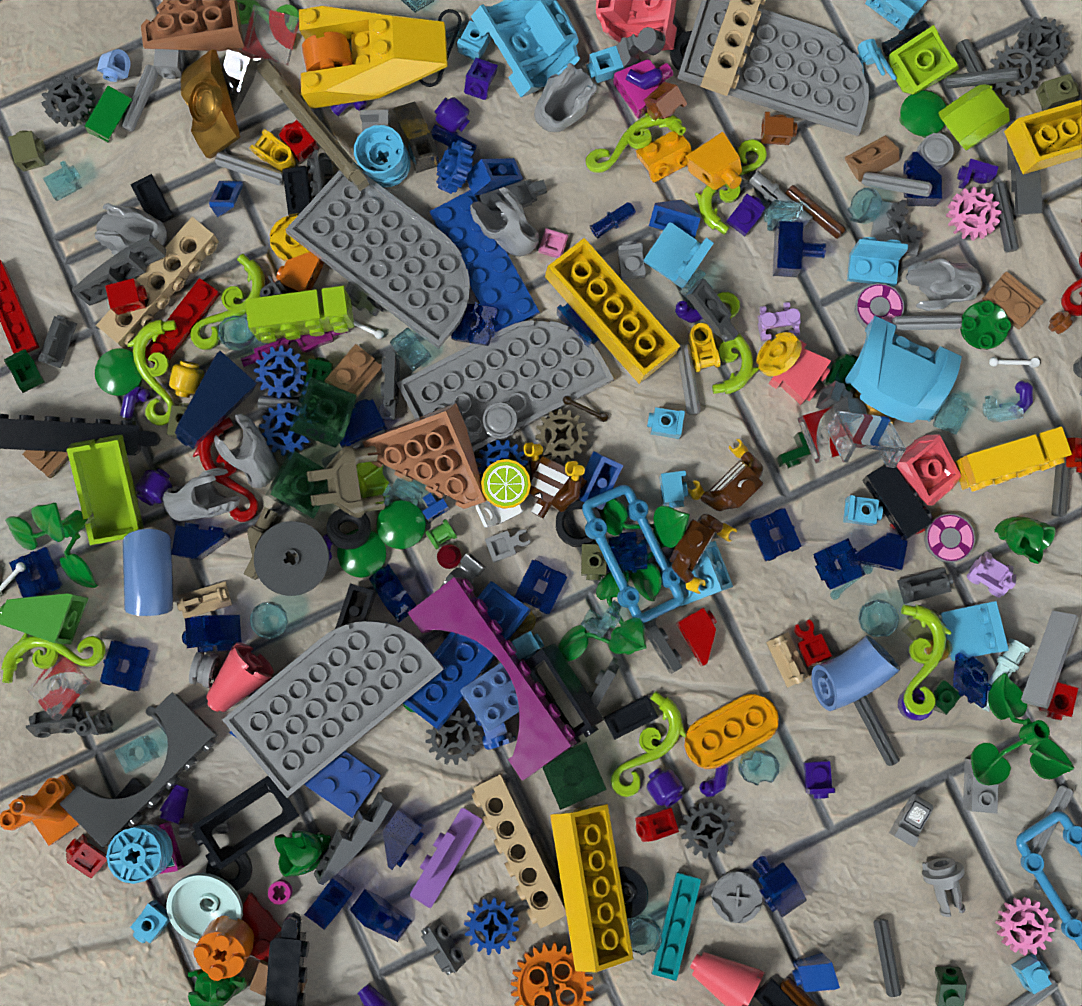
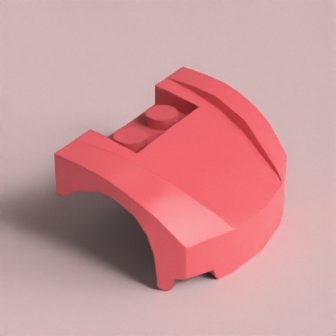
M596 0L597 18L601 23L603 32L611 39L620 43L623 37H630L632 34L638 35L643 28L650 27L662 32L665 36V45L661 51L674 49L677 27L673 24L677 0Z

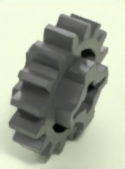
M1044 17L1041 22H1039L1038 18H1034L1031 23L1027 22L1017 35L1019 38L1016 43H1018L1019 49H1022L1027 44V52L1030 53L1032 50H1036L1033 58H1041V61L1037 63L1038 67L1043 68L1046 65L1048 69H1051L1054 64L1058 65L1068 53L1067 47L1070 45V42L1065 39L1069 33H1062L1061 30L1064 25L1062 24L1057 27L1055 25L1056 19L1049 23L1047 17Z
M1018 43L1014 44L1013 49L1005 45V52L1002 53L998 50L996 52L998 59L990 60L994 68H989L987 71L997 70L1000 63L1004 69L1010 68L1009 65L1013 67L1016 65L1020 66V75L1017 82L1021 85L1013 87L1006 85L1008 82L997 83L993 88L994 90L1002 88L1001 95L1003 96L1007 91H1010L1011 97L1015 96L1016 91L1024 95V88L1033 89L1034 87L1031 82H1038L1040 79L1035 74L1042 71L1041 67H1036L1041 58L1034 59L1033 55L1036 50L1034 49L1030 53L1027 52V44L1022 49H1019ZM1020 54L1023 57L1021 59H1012L1008 55ZM1030 62L1031 74L1028 77L1025 73V68Z
M61 74V80L57 81V79L52 78L54 84L52 86L45 85L49 91L48 93H42L45 101L41 103L46 109L45 113L56 124L61 122L64 127H67L68 122H70L75 127L77 120L84 123V116L91 115L89 108H95L96 106L91 100L96 97L90 85L82 77L77 79L74 74H70L69 79H67L64 74ZM78 89L82 91L83 96L79 95ZM55 104L58 105L60 112L55 109Z
M457 711L455 716L451 714L447 721H459L454 727L448 728L443 725L440 730H437L435 727L433 730H426V733L430 734L431 738L425 740V742L432 743L433 747L429 749V753L436 751L438 753L435 758L436 760L444 757V764L447 765L450 759H453L454 764L458 765L459 758L466 762L468 761L467 753L473 755L476 753L472 746L480 744V742L474 740L475 736L480 735V732L473 731L477 723L468 722L470 715L461 718V711ZM466 727L470 736L469 743L464 740L463 735ZM459 729L456 736L459 741L448 744L449 737L447 733H454ZM437 732L442 736L440 748L436 740ZM454 747L462 750L459 754H447Z
M700 802L698 803V810L690 807L689 809L692 814L690 816L683 815L687 822L686 824H680V828L686 830V833L680 836L682 839L689 840L685 846L687 849L693 846L692 853L694 855L702 851V857L705 859L708 853L717 858L718 850L724 854L726 853L725 844L732 846L733 843L729 840V836H735L736 833L731 831L730 827L734 826L735 823L727 821L730 813L725 812L722 814V806L718 805L716 809H713V803L709 802L707 808H704V805ZM708 813L717 815L722 821L714 822L710 820ZM699 817L696 827L691 828L695 818ZM705 824L715 827L710 831V836L700 833L705 829ZM724 832L722 839L717 843L718 835ZM693 839H703L707 847L698 845Z

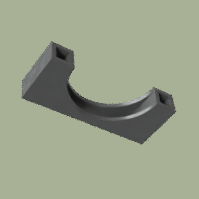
M172 692L154 709V712L159 716L164 725L168 748L166 760L159 775L147 788L130 797L113 799L101 796L85 785H78L60 803L101 847L109 846L114 836L125 830L128 826L133 827L143 817L141 813L147 807L151 809L161 799L159 795L165 788L170 790L180 780L178 775L184 769L189 771L198 762L196 757L202 751L208 752L216 744L214 739L218 734L177 693Z

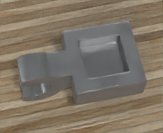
M348 282L346 291L354 307L359 311L366 308L374 316H377L379 311H384V307L351 282Z

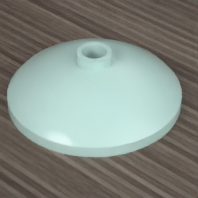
M195 873L185 876L174 885L167 898L166 908L171 924L179 934L195 943H198L209 923L217 917L230 916L229 919L237 921L239 918L242 920L243 907L238 893L227 881L212 874Z

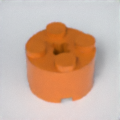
M324 32V37L316 38V35H313L302 44L306 72L354 65L349 42L342 33Z
M220 916L212 920L194 949L193 953L198 965L214 981L231 978L240 973L253 950L254 933L250 926L239 918L236 921L229 919L230 916Z

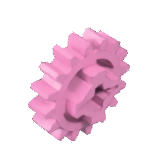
M973 187L970 192L965 188L961 191L960 195L956 194L953 197V201L948 205L950 211L946 214V217L952 218L948 226L955 225L956 229L953 233L962 232V239H965L967 235H970L972 241L978 235L981 239H984L987 233L991 234L995 230L994 226H997L1000 222L996 217L1001 214V211L995 209L1000 203L999 201L992 202L991 199L994 195L986 196V189L984 188L980 193L977 192L976 187ZM962 203V213L959 214V207Z
M1023 897L1022 903L1019 899L1013 898L1014 905L1005 902L1004 905L1007 910L1005 912L998 911L1002 916V920L995 921L996 924L1002 927V929L997 931V934L1005 936L1001 942L1006 946L1010 945V950L1015 953L1019 950L1022 955H1027L1028 950L1036 955L1037 947L1045 950L1046 947L1043 942L1045 940L1052 942L1048 932L1055 931L1048 924L1053 921V918L1045 916L1049 910L1043 906L1040 907V902L1036 900L1031 902L1027 897ZM1032 911H1034V912L1036 913V915L1038 916L1040 922H1037V921L1034 919L1035 914L1032 913ZM1027 923L1030 924V925H1032V926L1024 927L1023 929L1017 927V926L1026 925ZM1010 930L1016 933L1015 938L1018 939L1017 941L1012 937Z

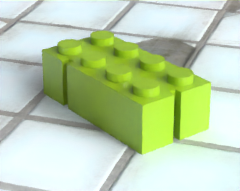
M344 285L322 288L323 303H319L317 289L245 299L248 328L257 340L262 343H273L276 339L285 337L288 340L299 339L300 335L306 334L321 336L324 335V332L328 331L344 333L349 328H354L351 299Z
M122 434L99 438L96 443L95 439L72 443L67 448V453L83 519L89 518L85 523L89 544L95 545L122 540L129 533L144 529Z

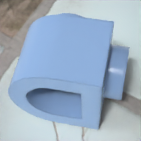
M120 49L104 53L99 59L97 71L103 73V78L110 82H117L118 80L128 78L130 69L129 56Z

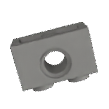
M965 758L963 809L972 812L997 813L998 784L987 786L979 783L974 777L971 759Z

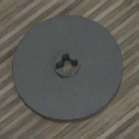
M297 521L282 522L268 529L259 539L254 552V567L260 581L271 591L285 596H298L314 589L323 580L329 566V551L322 535L313 527ZM288 553L297 554L294 565L290 562L286 563Z

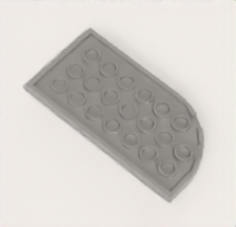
M730 0L701 1L677 79L698 86L701 85ZM758 8V11L762 13L757 26L752 25L751 32H754L750 47L745 46L743 51L747 53V57L743 67L737 68L736 74H739L740 77L736 88H730L728 95L858 136L867 111L869 88L862 71L863 66L857 55L851 53L843 44L842 39L823 28ZM736 22V24L744 26L741 22ZM728 43L732 47H737L734 43ZM721 64L724 68H730L727 64Z
M339 170L286 228V234L439 349L461 322L469 300V274L460 251L443 232L362 172L370 185L359 191Z
M529 320L505 327L397 382V385L415 419L456 403L465 422L473 453L486 447L488 443L492 444L499 440L489 436L483 425V414L487 407L493 403H506L514 409L517 416L516 432L549 415L550 411L554 412L566 406L562 401L564 396L568 395L573 401H576L613 382L614 378L599 351L584 335L558 322Z
M381 621L353 622L338 627L323 636L222 720L286 798H288L440 673L444 666L419 638L397 625Z

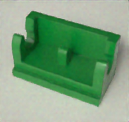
M107 86L85 124L87 133L109 143L114 130L129 104H131L132 98Z

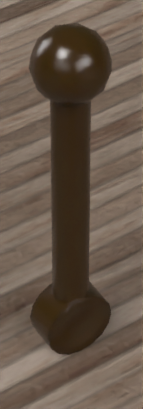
M568 395L563 397L562 401L565 405L571 404L594 415L600 422L608 420L606 413H598L573 401Z

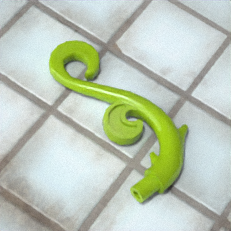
M646 113L645 117L634 122L624 132L611 157L609 150L595 149L587 155L586 166L594 173L605 172L618 160L628 144L635 149L648 146L652 142V134L647 129L649 127H667L678 135H683L686 128L675 115L665 119L658 118L653 120ZM602 157H610L605 162L597 163L598 159Z
M750 139L741 143L738 148L741 163L747 162L746 153L749 151L756 152L758 159L755 163L743 166L742 173L739 176L756 170L766 160L767 152L761 142ZM727 184L723 185L728 190L724 191L721 189L719 191L720 199L725 203L736 201L740 194V185L735 189H731ZM706 185L701 195L697 192L695 193L701 217L712 230L716 229L725 235L730 227L721 221L722 218L717 215L718 209L715 208L713 210L712 198L716 190Z
M242 253L237 258V261L245 267L244 270L248 273L247 281L250 282L252 280V290L247 299L259 298L261 289L265 287V275L254 259L250 260ZM235 286L226 288L221 300L228 311L206 317L192 327L190 335L196 347L202 350H210L216 347L219 342V331L215 326L211 327L212 335L209 338L203 339L200 336V331L205 325L238 318L246 314L245 301L235 304L236 299L244 300L242 290Z
M730 292L717 294L723 303L729 304L731 308L730 313L732 314L730 319L735 317L740 309L738 297ZM740 333L734 340L723 341L718 349L719 357L725 363H732L737 359L738 353H732L731 350L733 348L738 349L742 359L740 371L736 376L734 373H731L730 378L723 380V383L713 384V394L723 392L730 394L740 390L759 370L758 367L753 368L752 352Z
M160 319L148 323L127 344L128 347H133L134 362L142 378L167 403L168 410L164 415H159L155 411L156 404L160 402L159 399L154 398L146 406L145 415L147 419L157 426H164L169 423L171 406L174 405L170 395L155 378L164 375L168 371L169 360L166 355L160 352L153 353L149 356L148 360L155 362V366L150 368L145 359V350L150 339L155 342L159 334H164L165 331L176 330L174 320L162 321Z
M903 604L901 614L913 616V619L919 620L924 628L927 625L933 635V649L929 655L924 652L925 648L931 647L928 640L918 638L910 644L909 653L911 658L917 663L924 664V666L911 680L904 693L906 708L915 715H925L933 710L935 696L929 688L923 686L920 688V691L924 693L925 699L923 703L918 704L913 700V690L938 665L945 650V634L951 635V631L944 626L939 617L929 608L917 604L915 606Z
M24 633L22 638L8 650L3 659L1 670H3L2 682H13V674L17 671V665L23 661L21 657L30 649L45 647L47 649L45 655H43L42 650L38 649L32 656L34 666L40 669H49L54 666L58 659V653L80 666L92 667L100 663L104 658L105 644L98 637H86L79 643L77 650L79 653H83L85 648L92 647L93 655L88 659H82L64 644L52 643L35 636L28 637V634Z
M657 691L653 693L650 699L658 704L659 709L663 711V720L668 719L669 730L667 736L661 744L654 746L652 740L661 739L659 730L654 727H647L642 730L639 736V744L647 753L621 764L611 775L612 788L620 796L630 797L635 795L641 785L640 776L636 771L631 772L633 775L631 784H622L620 782V775L623 771L659 759L673 748L680 735L684 738L687 736L677 705L668 696L665 698Z

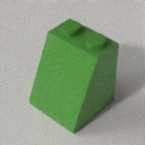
M66 593L7 599L6 603L0 608V625L52 643L71 645L89 598Z

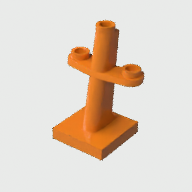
M66 774L61 775L59 778L47 779L34 796L21 795L9 804L10 809L0 814V826L5 830L13 831L32 821L48 846L53 845L80 825L60 805L75 789V786Z

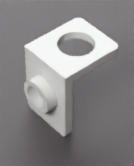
M490 502L475 505L485 528L499 525L524 511L521 504L514 508L506 509L496 507ZM484 509L489 513L490 520L485 516Z

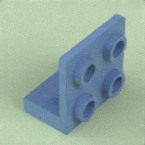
M502 663L460 690L486 732H490L519 712L514 685Z

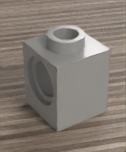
M155 49L154 68L159 76L166 79L181 77L182 71H184L185 50Z

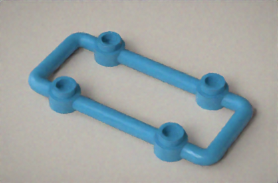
M620 485L585 501L582 508L587 521L585 533L589 538L596 540L620 590L617 595L619 604L622 607L628 608L633 618H640L645 623L682 604L684 596L679 586L681 578L670 567L646 517L649 510L648 505L643 500L637 498L630 486ZM622 495L626 496L629 503L627 515L630 519L638 521L661 569V585L665 588H670L674 597L643 613L637 604L640 599L639 592L636 588L628 585L605 537L607 525L604 520L596 518L592 508Z
M1056 811L1020 833L1016 839V846L1022 855L1020 861L1022 868L1034 874L1062 920V933L1074 940L1082 951V922L1071 917L1043 871V858L1039 854L1031 852L1027 845L1029 840L1060 821L1064 827L1063 839L1066 843L1075 846L1082 857V827L1074 825L1066 813Z

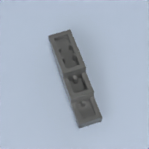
M1009 121V122L1007 123V128H1008L1014 121ZM1007 140L1008 170H1011V192H1015V215L1041 214L1043 212L1040 170L1023 175Z
M148 235L108 259L73 287L72 292L90 306L107 298L105 285L132 279L146 273L147 265L166 257L167 249L154 237Z
M378 791L367 814L358 810L347 832L339 829L336 830L314 872L318 884L324 885L341 871L372 837L393 804L386 794Z

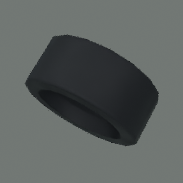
M580 500L570 504L564 512L559 511L556 516L555 528L558 536L564 543L572 547H582V544H591L595 541L588 536L575 538L565 530L564 520L566 515L572 510L583 508L585 502ZM596 507L592 508L596 518L602 519L599 510Z

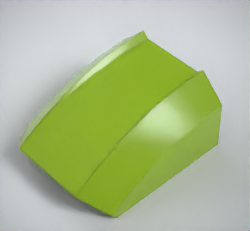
M934 25L889 55V65L897 77L896 82L904 93H918L959 70L957 62L947 50Z
M987 84L976 86L938 112L947 128L966 151L999 132L1010 121L1009 108L1005 107L993 91L992 86Z

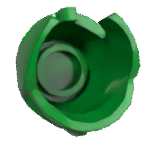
M1010 517L1001 521L995 527L994 532L998 534L999 539L1006 541L1012 552L1017 555H1024L1030 562L1039 564L1043 558V550L1048 548L1053 542L1056 530L1045 522L1029 517Z
M304 830L293 831L292 837H286L284 834L275 836L274 844L280 853L278 865L281 874L285 877L299 876L315 870L331 842V836H326L322 832L314 834Z
M202 969L188 972V977H197L195 991L188 993L191 1006H224L233 996L242 992L247 986L245 977L233 976L214 981Z

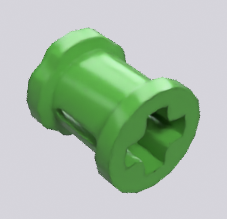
M446 519L443 520V524L431 531L427 530L425 532L436 550L449 539L457 538Z

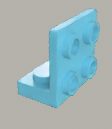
M866 0L865 4L899 30L905 29L928 0Z
M669 222L643 261L683 288L714 242L705 238L700 243Z
M874 237L859 239L849 253L847 281L867 284L881 283L895 287L897 284L899 260L908 250V244H901L899 240L877 241Z
M716 541L709 543L692 572L695 577L705 580L706 585H699L698 590L700 594L687 590L686 583L681 579L679 586L684 598L680 606L733 587ZM668 558L667 561L670 567H672V562H670V558Z
M997 601L940 613L943 618L941 621L951 631V635L945 634L952 661L1009 651Z

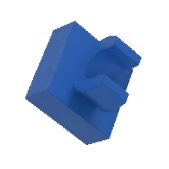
M431 493L423 497L428 508L422 512L429 523L450 510L444 499L436 502Z

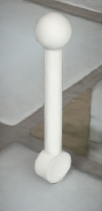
M354 320V326L373 334L376 339L383 338V331H376Z
M992 357L989 360V364L993 367L1002 364L1029 365L1031 368H1036L1039 366L1040 360L1038 358H1032L1031 360H998L996 357Z
M17 563L16 569L0 585V597L2 596V590L19 572H23L26 569L24 563Z

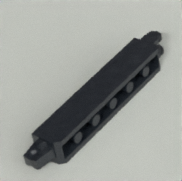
M0 414V449L67 452V448L72 443L95 439L96 443L99 438L122 434L127 455L136 456L141 452V446L154 447L159 445L161 441L159 434L153 431H142V426L136 425V421L121 420V425L111 424L109 419H96L95 423H85L86 418L71 417L70 422H60V417L45 416L44 421L34 420L35 416L19 415V419H9V414Z
M296 912L287 915L283 921L282 930L270 942L265 1006L305 1005L306 994L301 992L302 983H305L307 979L308 969L304 967V957H308L310 943L306 941V932H301L302 919L300 914Z

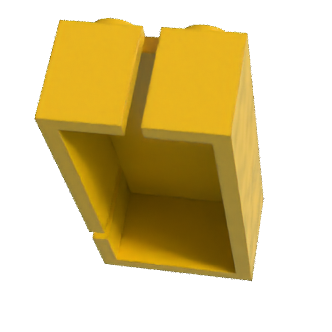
M1062 426L1041 432L1039 437L1036 434L968 454L955 461L961 474L959 482L962 490L971 488L972 492L978 491L993 484L998 485L1010 481V479L1017 476L1021 478L1065 463L1064 458L1072 455Z

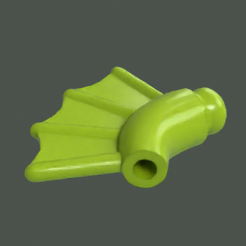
M372 462L358 463L356 468L361 497L365 498L381 494L384 501L375 502L376 504L385 503V505L391 503L388 496L391 483L383 475V466L380 468L372 464Z

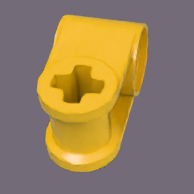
M263 129L259 140L249 147L258 158L269 163L278 171L283 172L282 169L296 167V159L291 149L266 129ZM282 156H288L285 161L279 162Z
M705 323L694 325L689 332L688 342L691 348L695 372H700L701 369L712 366L720 367V357L715 346L711 328ZM702 331L706 335V340L698 341L694 337V332Z

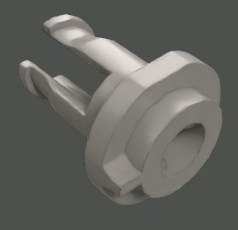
M938 858L930 862H923L922 876L926 883L934 887L936 899L940 904V914L945 917H951L945 890H950L954 907L958 908L959 913H964L966 909L965 905L962 904V893L958 881L965 874L963 865L952 858Z

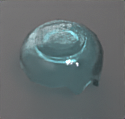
M863 188L857 191L852 198L850 207L847 209L852 216L849 220L860 224H869L875 221L883 209L882 198L874 188Z
M246 316L227 317L220 323L218 329V338L227 349L234 351L245 350L254 342L255 336L248 328Z
M877 599L865 602L861 606L857 620L860 628L868 635L888 637L898 628L899 616L896 608L890 603Z
M266 601L257 605L250 615L252 630L258 636L267 639H273L283 634L289 621L287 611L281 604L273 601Z
M754 747L741 755L738 762V771L745 781L758 786L762 781L772 783L779 774L780 764L774 754L766 748Z
M638 915L630 918L627 922L632 951L642 956L648 952H657L662 943L661 928L656 920L647 915Z

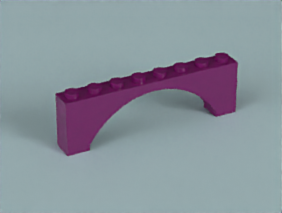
M454 577L409 611L408 614L421 633L443 630L467 636L486 647L505 667L514 685L519 705L518 738L513 756L508 761L523 781L577 742L574 739L575 733L568 724L564 725L559 718L561 714L558 708L553 703L550 704L544 696L546 692L539 682H534L530 676L531 670L524 661H520L516 656L517 650L509 640H505L501 634L502 628L499 623L494 619L491 620L487 614L488 608L485 603L475 597L472 592L474 590L472 584L466 578Z

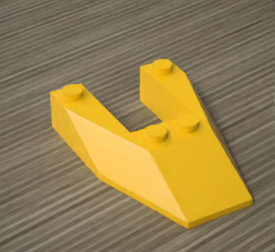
M328 6L299 9V31L306 40L313 35H316V38L324 37V32L342 33L347 37V40L351 39L354 64L301 73V95L310 109L379 99L448 67L446 27L443 21Z

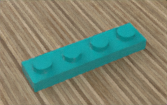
M680 872L675 873L651 970L652 975L677 981L701 878Z

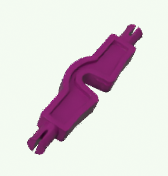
M328 331L324 332V335L321 336L306 334L300 335V338L295 340H288L286 337L278 338L273 343L254 348V354L240 358L243 367L257 363V359L263 361L262 352L270 354V347H274L276 351H279L280 345H283L285 352H287L292 342H298L301 351L307 353L320 346L332 343L334 341L333 337L344 333Z

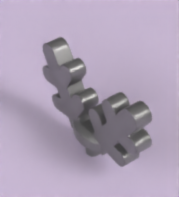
M901 200L899 204L894 202L891 205L893 210L890 209L886 213L890 219L888 221L889 227L886 228V231H892L895 235H898L901 242H905L907 237L910 243H914L916 239H921L924 234L921 231H917L916 225H913L910 229H907V223H904L901 228L898 227L897 223H902L905 220L900 215L908 213V209L905 208L907 202L906 200Z

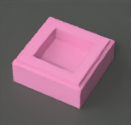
M545 228L538 252L559 258L564 253L568 235Z

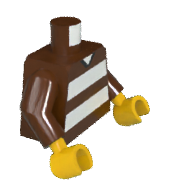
M736 439L739 446L735 449L729 446V449L741 460L708 491L705 492L700 482L694 480L693 484L696 488L689 489L687 487L688 493L693 500L701 499V502L716 511L739 508L763 485V482L759 479L763 473V465L748 451V448L740 439Z
M533 442L526 443L523 448L524 453L532 458L529 460L531 480L529 494L537 499L531 512L544 519L550 507L564 512L570 504L580 498V491L587 483L581 477L585 472V468L582 465H578L577 461H568L564 467L543 456L539 458V455L543 453L542 445L534 444Z
M709 514L701 515L697 521L691 520L683 538L676 545L670 558L672 569L686 583V589L700 594L698 590L699 585L705 586L706 582L695 577L692 572L713 536L717 533L722 539L731 542L729 534L732 531L737 532L732 526L722 523Z

